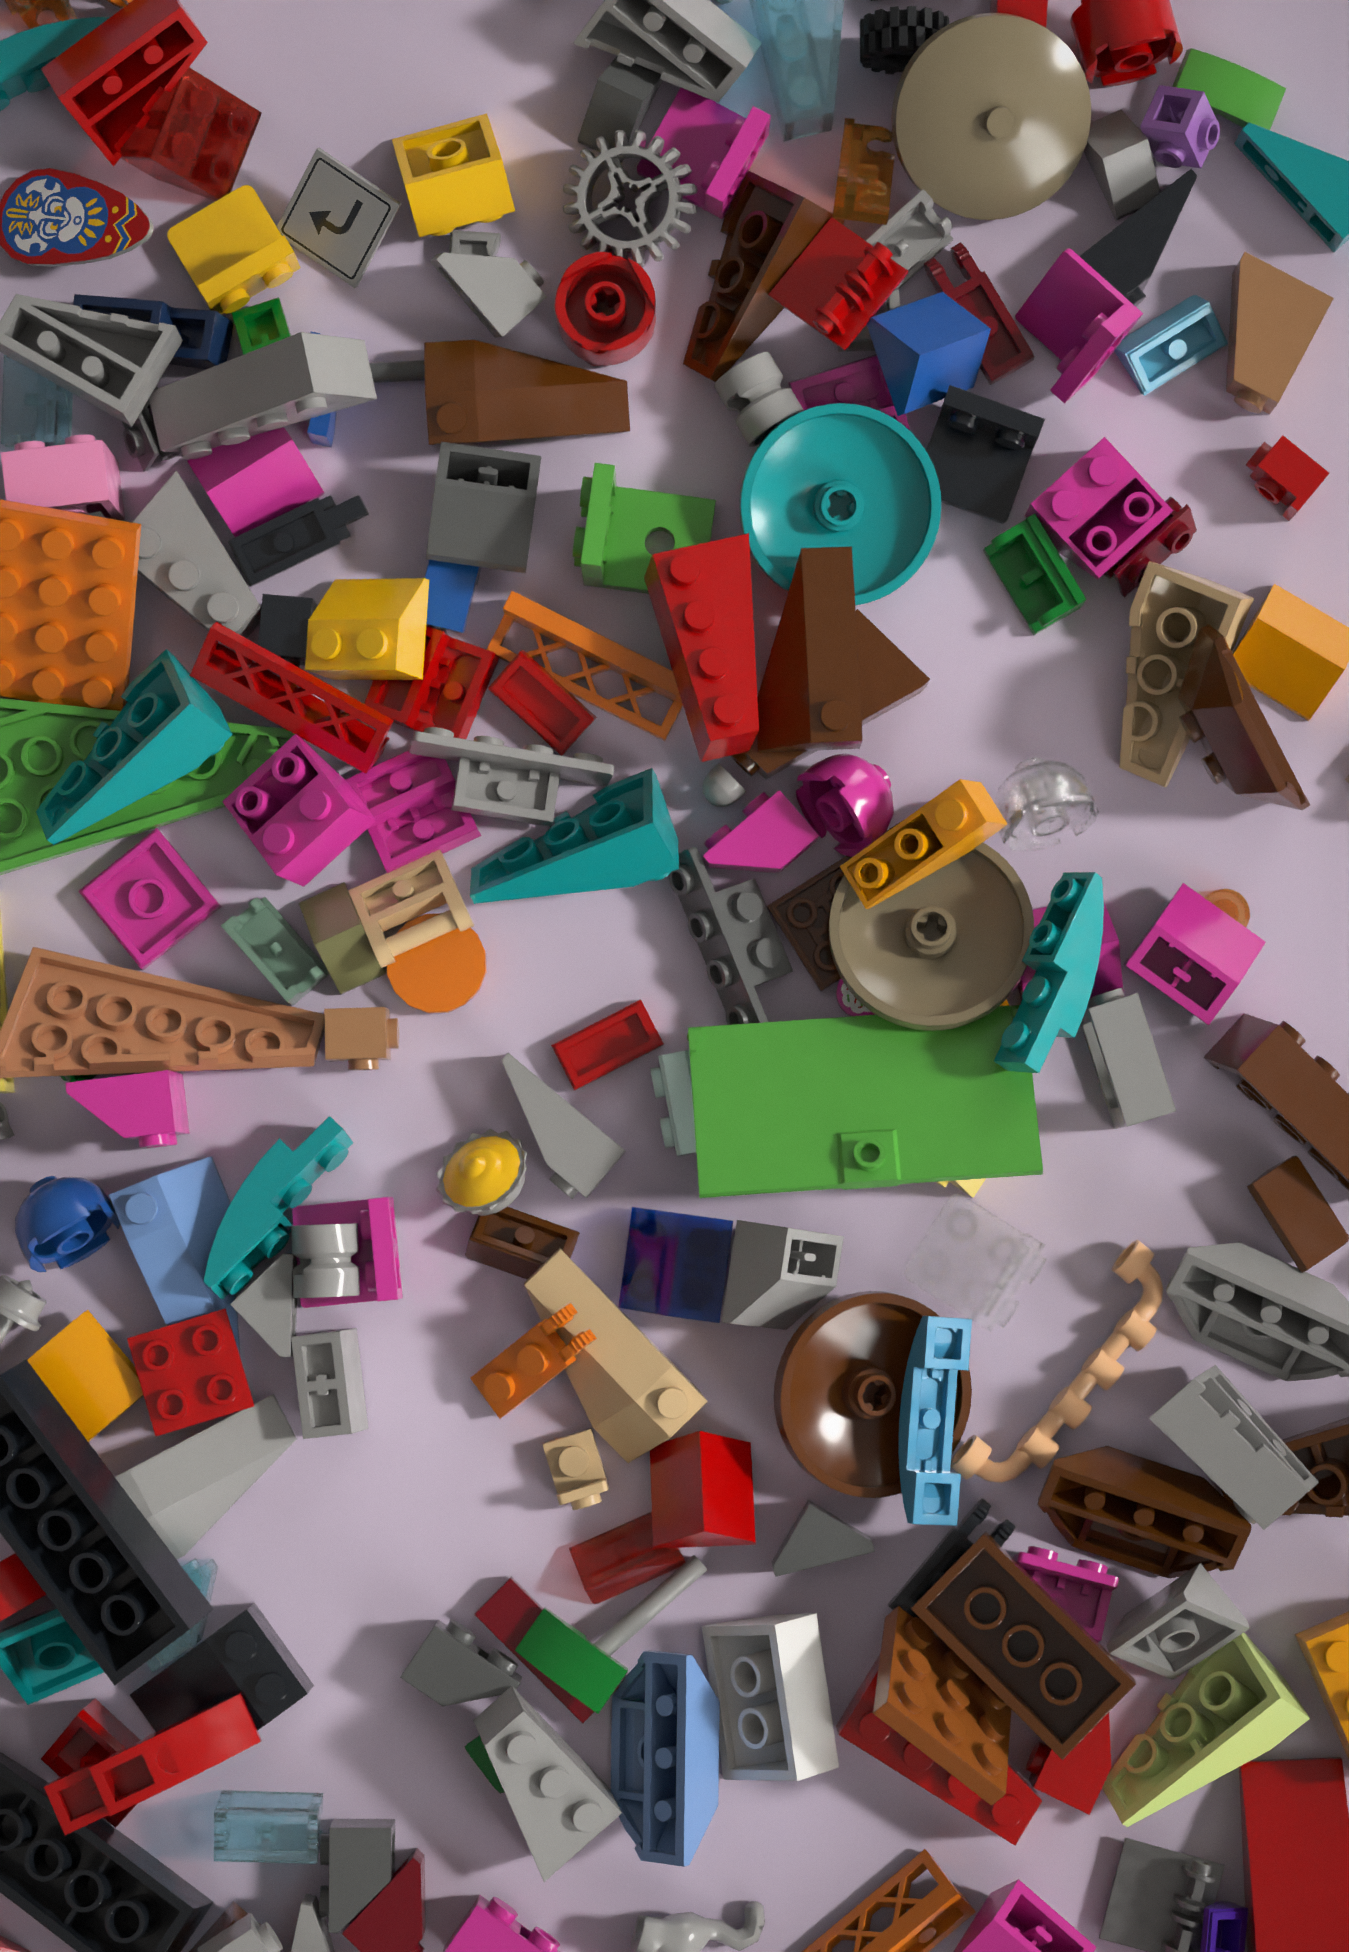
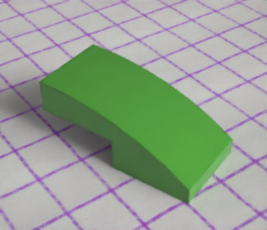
M1193 48L1186 50L1172 86L1204 91L1214 115L1219 114L1242 128L1250 122L1268 130L1271 129L1286 91L1285 87L1260 74Z

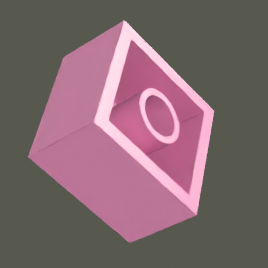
M74 435L65 438V444L45 447V443L41 441H26L15 444L14 451L0 452L6 500L81 514L101 511L106 518L125 520L119 462L103 440H95L93 435Z

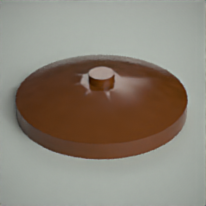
M882 1291L848 1294L832 1300L812 1313L799 1326L786 1345L777 1368L773 1398L776 1423L781 1438L792 1458L808 1475L821 1484L838 1492L862 1498H881L902 1493L899 1473V1417L907 1362L922 1316L940 1317L924 1304L898 1294ZM958 1370L952 1454L961 1440L969 1418L972 1396L970 1370Z

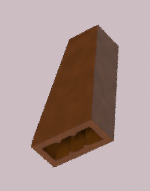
M857 609L856 624L863 726L919 695L927 687L930 678ZM756 736L748 752L731 755V758L749 776L752 777L758 772L763 778L768 779L818 750L758 753V739Z

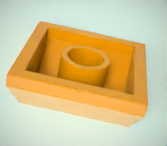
M1273 584L1232 654L1251 688L1309 721L1349 662V627L1278 585Z

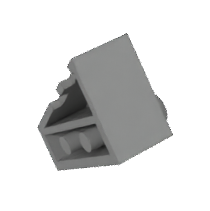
M604 0L573 43L586 49L592 45L618 56V62L631 67L633 63L658 72L661 74V80L719 103L746 69L762 42L710 0Z
M19 294L14 296L0 320L1 353L131 427L183 341L175 325L160 322L158 325L129 319L125 315L115 313L108 315L83 310L80 306Z
M175 471L132 522L141 524L138 574L208 632L210 627L215 622H218L241 636L248 638L260 624L261 606L178 472Z
M1216 1365L1191 1380L1149 1417L1214 1483L1233 1499L1236 1509L1249 1523H1257L1263 1530L1319 1483Z
M511 1686L473 1721L541 1877L545 1882L622 1812L608 1785L518 1691Z

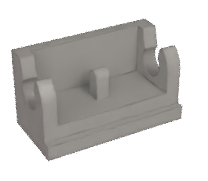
M924 189L866 240L872 246L877 242L886 246L893 254L891 259L908 270L909 273L895 290L901 288L924 267L923 263L934 258L953 241V237L950 235L952 230L951 221L947 216L941 219L932 208L934 206L933 199Z
M357 1328L291 1337L303 1439L353 1434L368 1429Z

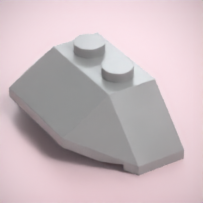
M1241 1242L1189 1247L1167 1285L1166 1293L1170 1300L1174 1301L1177 1311L1193 1340L1284 1381L1321 1379L1338 1374L1340 1377H1349V1301L1334 1284L1310 1273H1302L1298 1268Z

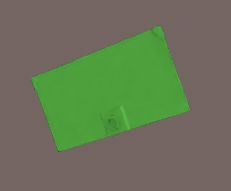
M1020 1005L999 1006L990 1014L968 1025L954 1029L933 1031L899 1026L877 1015L688 1027L687 1040L689 1041L699 1198L838 1188L848 1190L892 1187L911 1183L1043 1175L1033 1075L1029 1072L1007 1071L994 1062L1001 1046L1002 1035L1012 1023Z

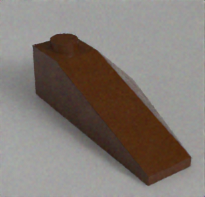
M748 170L724 216L720 232L727 235L720 260H712L708 276L715 280L709 301L698 308L683 365L714 382L723 376L784 309L783 306L768 296L771 290L831 217L842 225L845 220L805 197Z
M475 339L424 343L425 401L429 445L441 444V442L470 443L630 431L628 386L626 380Z
M852 546L801 548L757 697L759 732L757 734L758 753L860 749L863 739Z

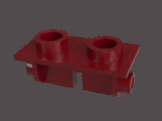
M1169 497L1165 502L1173 512L1104 574L1109 579L1115 576L1120 593L1124 598L1135 587H1139L1149 561L1161 564L1172 553L1177 554L1190 543L1197 529L1191 509L1187 504L1182 508L1174 498Z

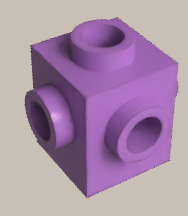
M1163 85L1158 86L1140 125L1143 134L1148 138L1150 149L1156 161L1171 168L1187 166L1201 169L1209 150L1214 149L1220 134L1219 122L1204 91Z

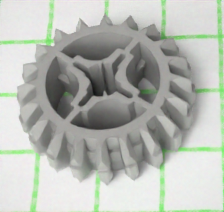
M617 130L614 136L616 147L611 148L607 139L600 136L596 139V143L601 154L596 157L593 152L583 148L580 151V155L589 163L587 168L583 170L573 164L569 167V172L581 179L578 186L564 184L563 192L571 196H577V202L565 204L563 212L569 215L580 214L581 218L573 221L568 228L573 234L581 233L587 229L588 233L580 242V246L584 250H589L599 242L600 245L596 252L611 253L612 250H615L614 255L626 259L628 258V253H632L633 261L644 267L646 261L644 251L649 250L652 258L660 262L664 259L663 252L659 247L661 242L664 241L673 250H677L680 247L678 240L670 235L674 228L686 234L690 233L691 226L679 220L681 212L690 215L697 213V206L683 202V196L697 193V186L690 183L680 184V180L687 177L692 170L688 164L672 168V165L680 156V152L673 147L663 156H660L665 142L663 138L655 136L648 148H645L646 134L644 131L636 130L633 135L632 145H628L625 132ZM627 158L645 159L654 163L662 174L654 178L648 177L640 181H634L628 172L624 170L620 160ZM607 169V175L611 184L610 193L605 200L598 203L597 208L592 210V193L595 183L601 173ZM622 183L629 186V189L637 192L638 189L643 191L641 196L635 199L637 206L635 210L638 215L632 213L631 209L625 206L622 209L617 208L620 206L619 203L625 199ZM668 188L669 203L667 212L659 226L653 230L649 207L652 201L662 195V191ZM620 217H626L631 222L633 228L637 230L640 239L631 241L613 239L600 228L599 224L606 220L613 221Z

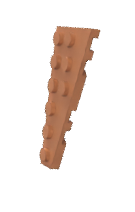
M33 947L0 1031V1078L148 1073L164 1070L176 1072L310 1067L315 1064L323 1039L325 1018L324 1014Z

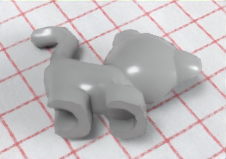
M758 1901L748 1903L744 1909V1927L738 1930L722 1920L704 1918L693 1912L674 1913L663 1918L639 1915L632 1935L631 1948L636 1952H701L707 1942L713 1940L741 1951L759 1941L765 1924L764 1906Z

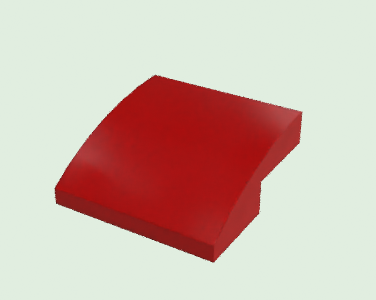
M426 625L423 680H373L364 704L394 720L393 723L413 731L424 732L425 728L437 727L452 731L454 738L467 739L500 657L492 651L452 638L445 632Z

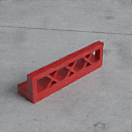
M215 622L210 627L189 676L293 734L300 736L302 739L365 774L368 773L385 750L390 739L387 737V734L394 720L222 624ZM356 719L361 720L362 722H364V723L370 725L371 727L375 728L376 730L370 728L369 726H367V725L361 723L360 721H358V720H356Z

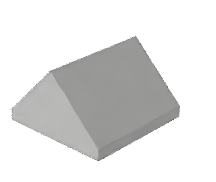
M1199 1563L1125 1614L1106 1646L1109 1654L1174 1680L1250 1629L1244 1615L1201 1563Z

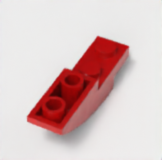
M241 1693L152 1733L141 1741L46 1784L44 1789L64 1835H67L108 1815L112 1816L241 1753L262 1740Z

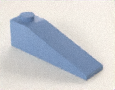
M210 1156L158 1174L109 1194L128 1244L166 1326L226 1308L240 1354L238 1312L230 1305L236 1299L235 1294L229 1293L222 1300L203 1282L208 1257L217 1230L231 1203L213 1157Z

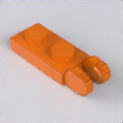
M571 1303L560 1309L549 1319L546 1318L536 1324L470 1377L499 1419L518 1407L576 1361L575 1356L597 1339L589 1329L573 1337L567 1346L556 1330L572 1321L574 1315L578 1313Z

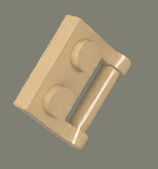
M440 849L348 890L381 968L396 962L395 956L457 928L462 932L474 926ZM446 903L448 904L450 910L385 938L384 931Z

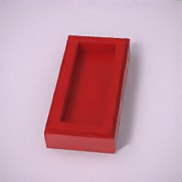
M521 650L488 687L497 698L561 756L568 751L597 718L524 650Z
M640 999L551 1046L575 1091L663 1046L664 1043Z

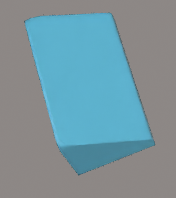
M1193 295L1126 336L1114 351L1141 394L1145 396L1224 347L1228 342L1210 302L1197 295Z

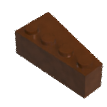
M1244 1013L1209 1050L1204 1058L1216 1069L1222 1068L1237 1074L1242 1080L1235 1087L1250 1101L1254 1100L1265 1110L1270 1111L1274 1108L1278 1113L1273 1118V1122L1301 1145H1305L1308 1142L1312 1146L1308 1154L1349 1191V1093L1336 1082L1340 1074L1322 1057L1317 1055L1313 1059L1301 1047L1306 1040L1285 1021L1278 1025Z

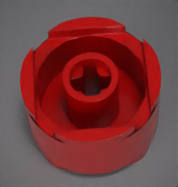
M1081 0V5L1074 11L1070 19L1086 80L1090 83H1093L1094 76L1101 78L1103 86H1118L1143 80L1157 73L1156 63L1167 57L1169 65H1171L1180 57L1183 51L1170 0Z
M594 252L573 262L564 272L555 297L557 325L562 340L576 356L591 366L616 365L638 355L652 338L656 323L655 291L647 272L637 262L629 258L626 259L621 256L612 255L610 252ZM605 302L608 308L614 307V313L606 316L603 312L598 313L597 305Z

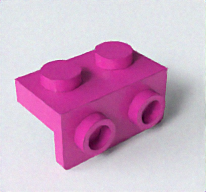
M1029 1546L1027 1553L1018 1552L1012 1557L1097 1642L1102 1640L1112 1591L1117 1589L1119 1581L1118 1577L1107 1574V1566L1081 1559L1078 1560L1077 1566L1057 1561L1058 1553L1034 1546Z

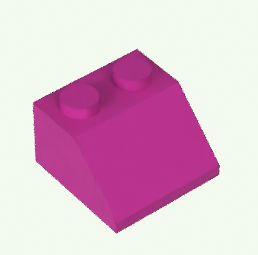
M164 1070L65 1083L68 1095L123 1138L138 1140L139 1148L177 1145L176 1135L190 1134L184 1080L181 1073Z

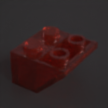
M189 67L172 91L169 93L165 90L148 112L151 118L142 130L136 128L120 149L123 154L121 159L157 180L217 201L231 193L262 112Z

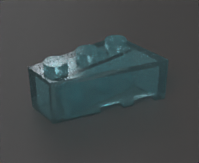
M749 0L758 38L762 42L760 47L783 142L832 131L844 0Z

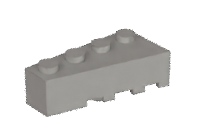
M305 332L297 333L158 388L149 397L160 451L182 453L183 459L202 458L212 454V448L242 443L257 434L377 399L365 340Z

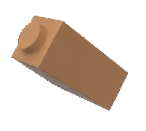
M1244 252L1232 273L1226 392L1234 395L1235 403L1247 411L1257 414L1264 411L1271 414L1279 403L1334 298L1247 252Z

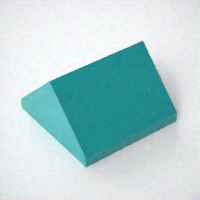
M56 1607L0 1630V1668L27 1705L104 1673Z

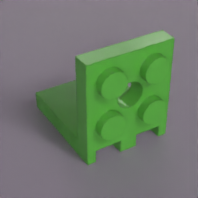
M594 463L593 477L583 476L579 506L582 507L581 517H586L587 521L586 528L576 526L572 555L575 557L574 566L581 567L584 585L649 594L644 580L652 557L645 547L647 537L656 531L666 532L674 540L673 550L711 542L716 500L618 487L615 465Z

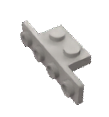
M437 727L425 728L424 732H414L409 751L411 754L458 762L451 810L550 827L554 820L559 779L607 786L614 773V765L603 763V758L598 755L576 753L573 755V758L553 754V749L536 744L525 745L523 749L504 746V741L490 736H476L474 741L454 738L452 731Z

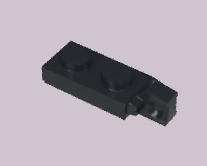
M330 495L321 500L316 498L229 540L228 543L249 586L253 587L340 545L341 541L351 537L346 526L369 515L359 495L338 505L335 504Z

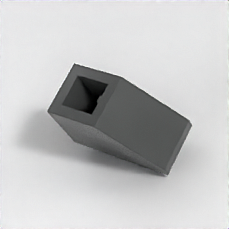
M440 1620L436 1622L400 1677L441 1706L502 1695L511 1686L517 1689L522 1680V1676L515 1672L519 1665L513 1659L495 1648L488 1654L473 1643L476 1635L454 1620H450L448 1625Z
M334 1819L329 1827V1833L321 1834L320 1864L329 1865V1885H321L319 1912L320 1917H329L328 1933H339L391 1881L395 1872V1819Z

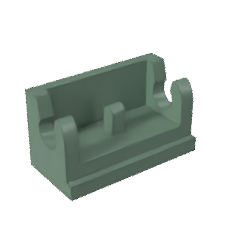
M257 897L248 903L249 907L242 914L230 917L221 927L289 1004L294 1006L325 979L329 972L324 963L266 897L262 899Z

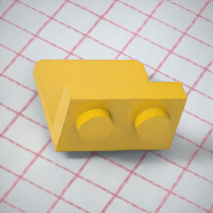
M249 185L237 188L172 226L167 233L170 244L211 311H217L220 314H229L239 310L250 301L251 297L266 288H275L292 277L295 271L301 268L295 252L286 237L281 235L257 193Z

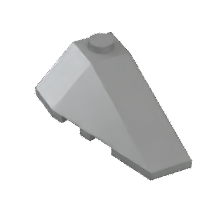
M274 1394L255 1403L254 1407L244 1409L115 1477L176 1559L185 1556L203 1535L297 1439Z

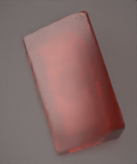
M652 1511L569 1548L585 1592L593 1604H599L671 1572L686 1562L680 1548L653 1549Z

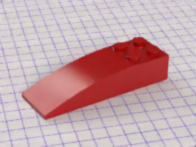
M1342 1758L1251 1760L1239 1767L1244 1896L1245 1907L1248 1908L1247 1952H1349V1814Z

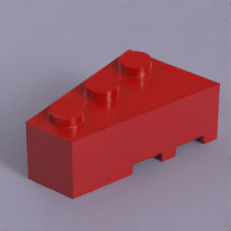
M133 0L41 68L61 103L114 167L123 155L120 149L135 129L139 128L142 130L151 118L148 112L165 90L169 93L172 91L208 42L179 0Z

